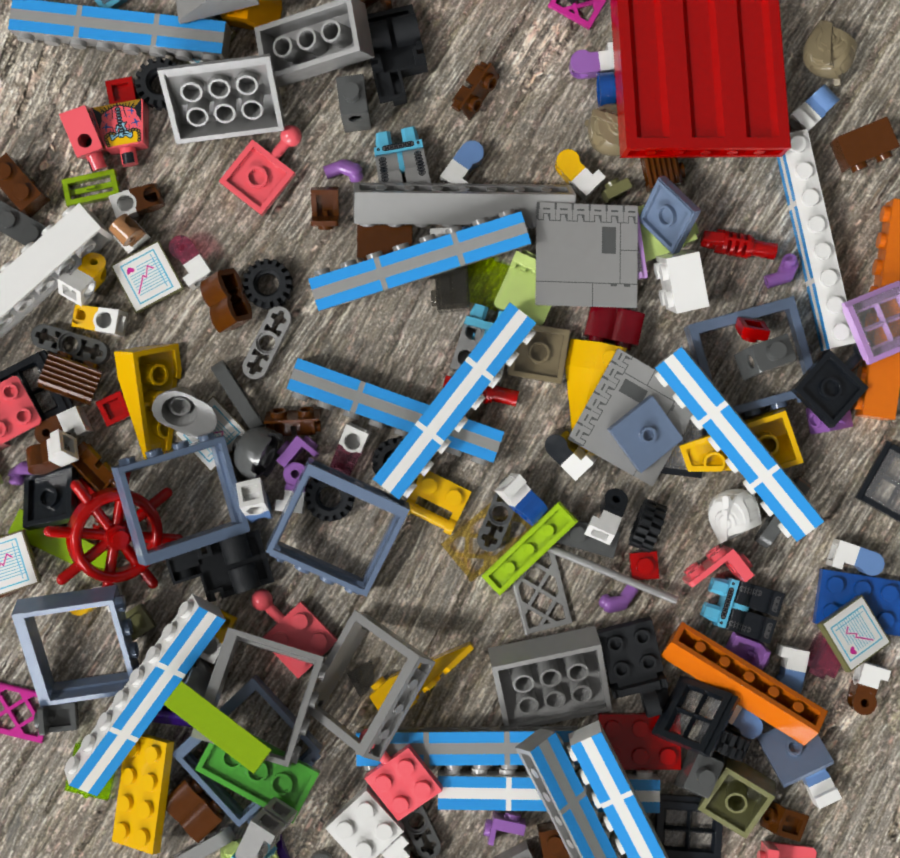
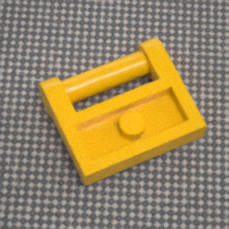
M428 471L425 476L420 474L415 483L417 487L406 501L410 507L408 515L411 513L444 529V533L451 535L472 492L431 471ZM418 496L452 512L450 519L448 520L416 504Z

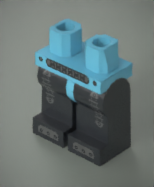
M712 577L708 591L719 594L720 597L717 605L704 602L700 615L712 621V624L770 644L777 620L750 612L749 608L778 617L785 593L725 577V579Z

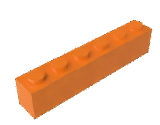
M681 622L672 633L660 655L663 659L697 680L738 696L740 698L739 706L804 746L820 732L828 713L824 708L684 622Z

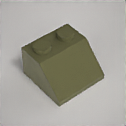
M725 756L724 767L708 799L702 797L698 810L746 839L776 797V782L746 763Z

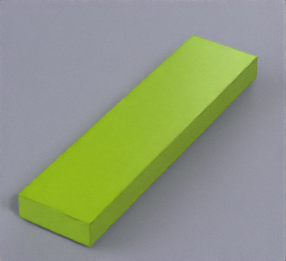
M559 501L482 575V578L500 596L579 520Z
M19 509L8 534L26 530L31 545L70 564L74 563L67 550L66 538L47 537L44 535V528L34 530L23 528V509ZM82 539L84 554L96 544L87 539ZM107 550L91 562V564L105 568Z
M182 681L163 704L253 774L256 773L272 751Z

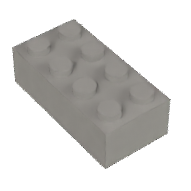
M335 0L254 28L259 55L270 54L279 87L375 58L366 5L360 0Z

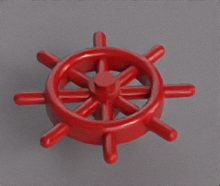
M131 472L125 473V474H126L127 481H128V485H129V480H130V474H131ZM73 480L70 487L81 500V503L72 513L68 526H46L43 530L44 535L47 537L66 538L67 550L74 562L57 576V583L64 585L79 572L83 571L89 577L101 581L102 587L128 581L140 575L149 588H157L159 583L148 569L150 565L144 566L139 564L136 553L129 544L132 542L127 522L126 520L123 521L124 511L117 487L102 489L90 494L79 480ZM170 488L162 489L150 500L130 490L133 502L139 508L136 511L139 523L143 519L147 523V532H142L147 549L183 538L181 534L163 533L162 521L156 510L172 496L173 492ZM115 502L112 520H110L101 509V506ZM92 515L96 519L95 522L98 523V526L93 524V528H84L87 520ZM82 539L100 540L84 554ZM107 550L105 568L91 564V562ZM120 550L129 563L116 568Z

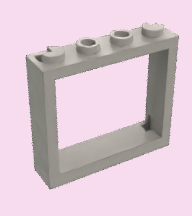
M354 610L324 663L328 665V670L324 681L319 680L316 691L320 692L315 709L310 708L308 713L364 758L380 761L436 662L371 616ZM367 630H369L407 657L408 660L364 737L360 740L359 737L327 713L323 707Z
M228 627L204 696L216 708L239 642L314 665L284 757L270 753L265 759L266 761L291 768L292 763L297 764L302 747L298 746L301 735L306 736L311 720L307 719L309 709H315L320 692L316 691L319 680L324 681L328 670V665L324 664L325 658ZM193 728L190 737L214 744Z

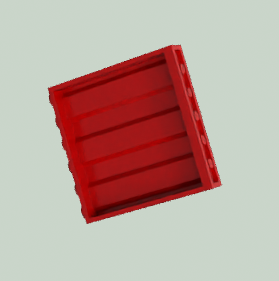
M610 0L620 158L782 157L791 148L779 0Z

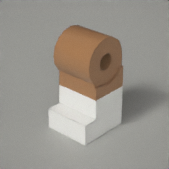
M128 214L119 216L109 227V231L113 234L114 239L130 255L151 238Z

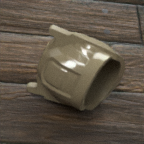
M820 20L804 44L802 52L804 65L811 73L818 77L833 78L835 87L841 86V75L846 73L851 67L858 44L848 33L833 27L832 22Z
M605 104L597 109H593L589 120L587 119L584 124L585 127H588V137L591 146L602 155L620 156L617 104Z

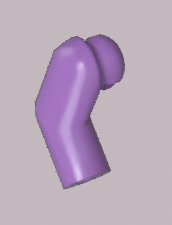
M341 159L323 166L327 179L344 174L349 176L350 181L354 183L360 182L364 176L361 172L363 170L362 167L347 159Z
M791 253L784 255L778 271L764 276V282L768 289L793 280L799 265L796 255Z
M23 461L9 470L8 476H10L9 483L11 485H23L24 476L32 475L28 472L27 461Z
M626 585L619 596L602 595L599 599V606L608 613L623 611L628 608L639 590Z

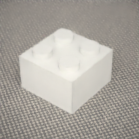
M686 249L674 255L668 253L656 256L657 263H654V273L656 279L661 280L662 290H659V298L662 306H666L667 310L676 314L709 307L699 251Z
M367 784L328 820L325 829L352 858H376L404 832L405 826L402 820H396L370 785Z

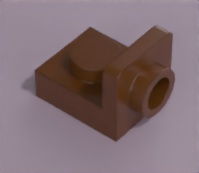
M772 801L761 817L759 824L775 835L800 842L810 816Z

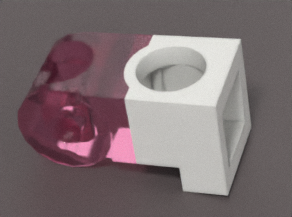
M178 235L170 241V253L183 264L189 273L183 277L188 287L195 290L202 281L214 274L196 245L188 237Z
M351 422L347 423L330 467L351 476L368 442L371 431Z

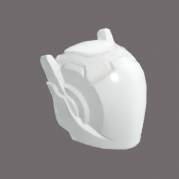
M725 490L714 496L709 504V522L720 544L762 524L755 494L752 495L748 490Z

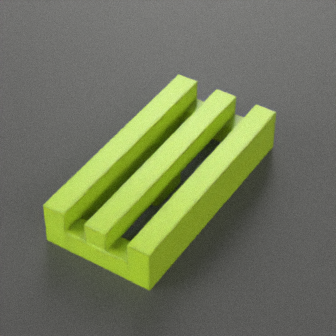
M115 169L61 180L67 207L76 206L78 203L86 205L109 200L108 196L121 192ZM106 178L111 179V182L73 190L69 188V186ZM113 188V191L76 199L71 198L72 196Z

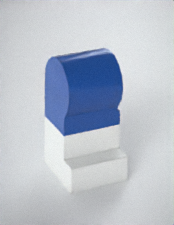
M511 473L494 491L515 513H518L523 520L533 526L548 511V507L526 484L527 481L520 474Z

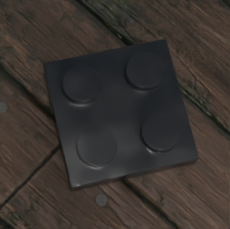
M75 467L60 468L44 475L32 474L24 476L23 528L34 530L69 522L72 513L77 507V495L70 487L73 480H78V471Z

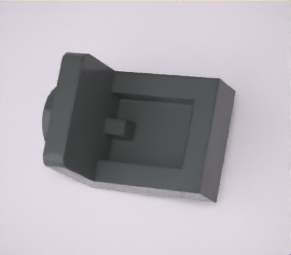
M78 702L38 707L34 715V725L36 729H39V736L47 735L51 732L78 730Z

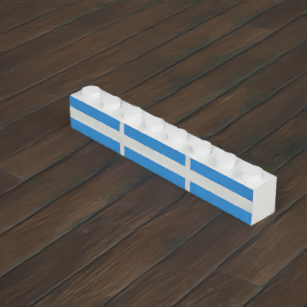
M808 129L790 132L791 148L782 157H777L820 349L825 351L848 346L856 342L842 311V303L846 302L847 299Z
M509 303L377 472L373 480L398 500L402 496L408 498L417 487L414 481L418 475L422 474L425 476L435 464L431 461L432 457L436 452L442 455L452 442L448 437L453 430L459 433L469 420L465 417L467 412L471 408L476 411L486 397L482 393L488 386L493 389L502 378L499 371L505 364L510 367L519 356L516 350L523 342L527 345L536 334V331L533 329L536 322L512 303Z
M683 345L679 346L655 366L658 372L654 375L664 387L669 385L675 392L672 397L682 409L687 407L693 414L690 419L699 430L704 428L710 435L707 439L717 452L722 450L728 457L725 460L726 464L734 473L739 471L745 478L742 482L752 495L757 492L763 500L760 505L770 517L774 514L781 523L778 524V527L787 538L792 536L798 542L824 522L820 513Z
M191 594L189 599L181 604L178 614L170 624L165 626L157 643L149 648L143 662L138 668L133 670L129 681L122 690L117 692L108 710L101 714L95 728L84 737L79 750L68 759L64 771L69 786L98 796L164 706L165 701L183 680L226 621L218 606L194 594Z
M599 720L569 733L570 745L566 746L573 762L578 760L581 766L579 773L584 784L591 785L594 791L591 793L597 809L603 808L606 814L603 816L607 829L609 832L614 830L618 838H615V843L621 855L626 853L628 858H669Z
M444 767V770L438 771V781L443 786L442 792L438 794V810L547 811L527 770H505L500 767L499 771H488V769L476 770L472 767L471 771L460 769L448 770ZM636 770V773H626L645 812L660 813V779L657 774H653L652 770ZM576 772L578 779L583 782L580 773ZM590 784L585 785L587 789L586 795L590 803L597 809L591 793L594 791ZM602 807L597 809L598 812H604Z

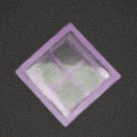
M900 281L842 303V311L863 361L865 360L867 365L900 352Z

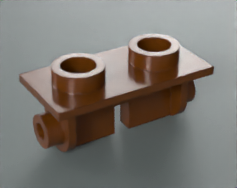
M481 61L479 65L476 64L466 79V82L472 85V87L469 89L462 85L452 99L451 107L457 112L462 110L468 120H471L473 115L480 110L488 93L497 85L500 76L492 63L487 65Z
M310 406L300 407L298 410L274 408L266 412L264 424H266V428L275 430L283 436L292 435L291 426H296L297 435H316V432H321V421H319L321 409H314Z
M84 441L77 446L79 460L71 463L76 470L97 491L116 487L111 466L107 462L102 463L100 461L102 457L92 448L90 443L86 444Z

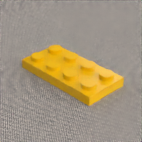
M143 733L123 760L112 836L113 842L152 855L160 853L174 750L173 741Z

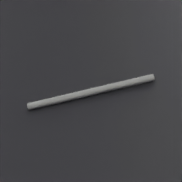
M553 545L547 551L673 604L677 603L678 596Z

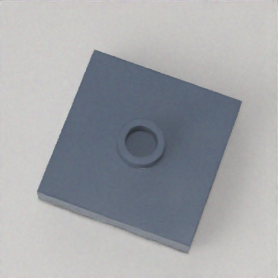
M666 176L658 177L639 216V220L674 255L679 253L701 209Z
M651 395L607 429L640 473L683 440V437Z
M776 728L756 737L784 788L834 764V760L818 734L805 746Z

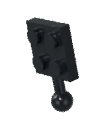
M868 339L870 346H875L874 343ZM854 343L853 354L845 363L830 349L825 350L791 388V391L828 428L835 427L869 388L852 372L863 360L857 344Z

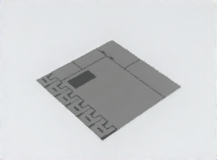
M537 202L535 304L637 308L638 206Z
M618 348L571 431L568 440L653 486L675 447L640 473L607 429L649 395L655 398L680 435L684 432L693 414L687 407L682 409L672 397L675 394L669 385L664 387L654 375L658 372L657 370Z

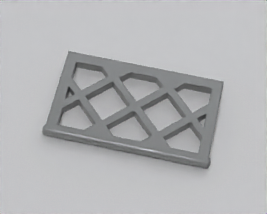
M549 553L551 564L548 569L537 562L533 564L546 572L538 586L524 578L528 570L512 584L525 635L572 623L556 556L552 553ZM549 575L555 577L558 592L555 596L542 589ZM521 582L535 589L528 603L521 599L519 591ZM539 592L552 599L545 614L531 606ZM556 602L562 605L565 619L556 621L549 617ZM528 610L542 617L537 626L528 627L526 619Z

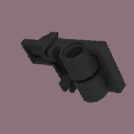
M412 4L367 14L375 58L370 59L380 104L393 101L394 106L406 104L407 97L402 78L428 72L419 26Z
M259 529L206 546L207 553L203 555L199 548L166 559L173 585L200 577L208 602L216 601L214 593L220 592L223 599L275 582Z
M651 617L598 629L597 633L602 646L607 678L614 699L640 693L646 716L651 718L662 715L661 710L669 699V686L667 678L663 673L664 669Z

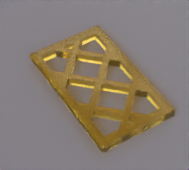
M498 496L497 501L501 502L503 499ZM490 503L441 545L467 575L468 580L472 582L491 567L533 526L523 520L518 513L514 512L516 517H512L511 521L521 522L526 528L523 533L517 538L510 537V521L506 537L502 540L505 541V548L495 556H490L488 551L484 550V555L469 554V537L477 538L478 534L470 533V527L480 518L485 519L491 505ZM492 515L495 520L507 519L505 516ZM489 520L487 522V527H491V522ZM490 532L488 535H482V539H485V546L489 547V539L497 540L494 536L490 535ZM459 536L465 537L464 553L454 552L449 546ZM467 558L484 559L483 566L472 574L467 568Z

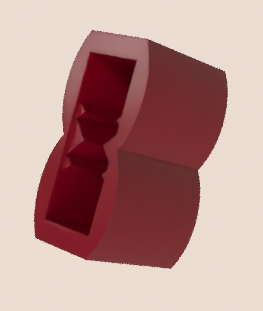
M589 307L583 336L589 337L588 341L602 343L608 341L615 343L616 346L627 348L626 351H630L631 347L636 348L639 344L645 314L616 307Z

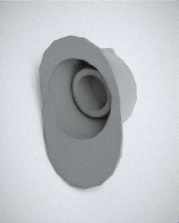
M172 388L159 394L153 401L152 412L156 420L180 433L198 438L200 435L213 432L216 428L217 417L213 408L206 402L198 399L187 388Z

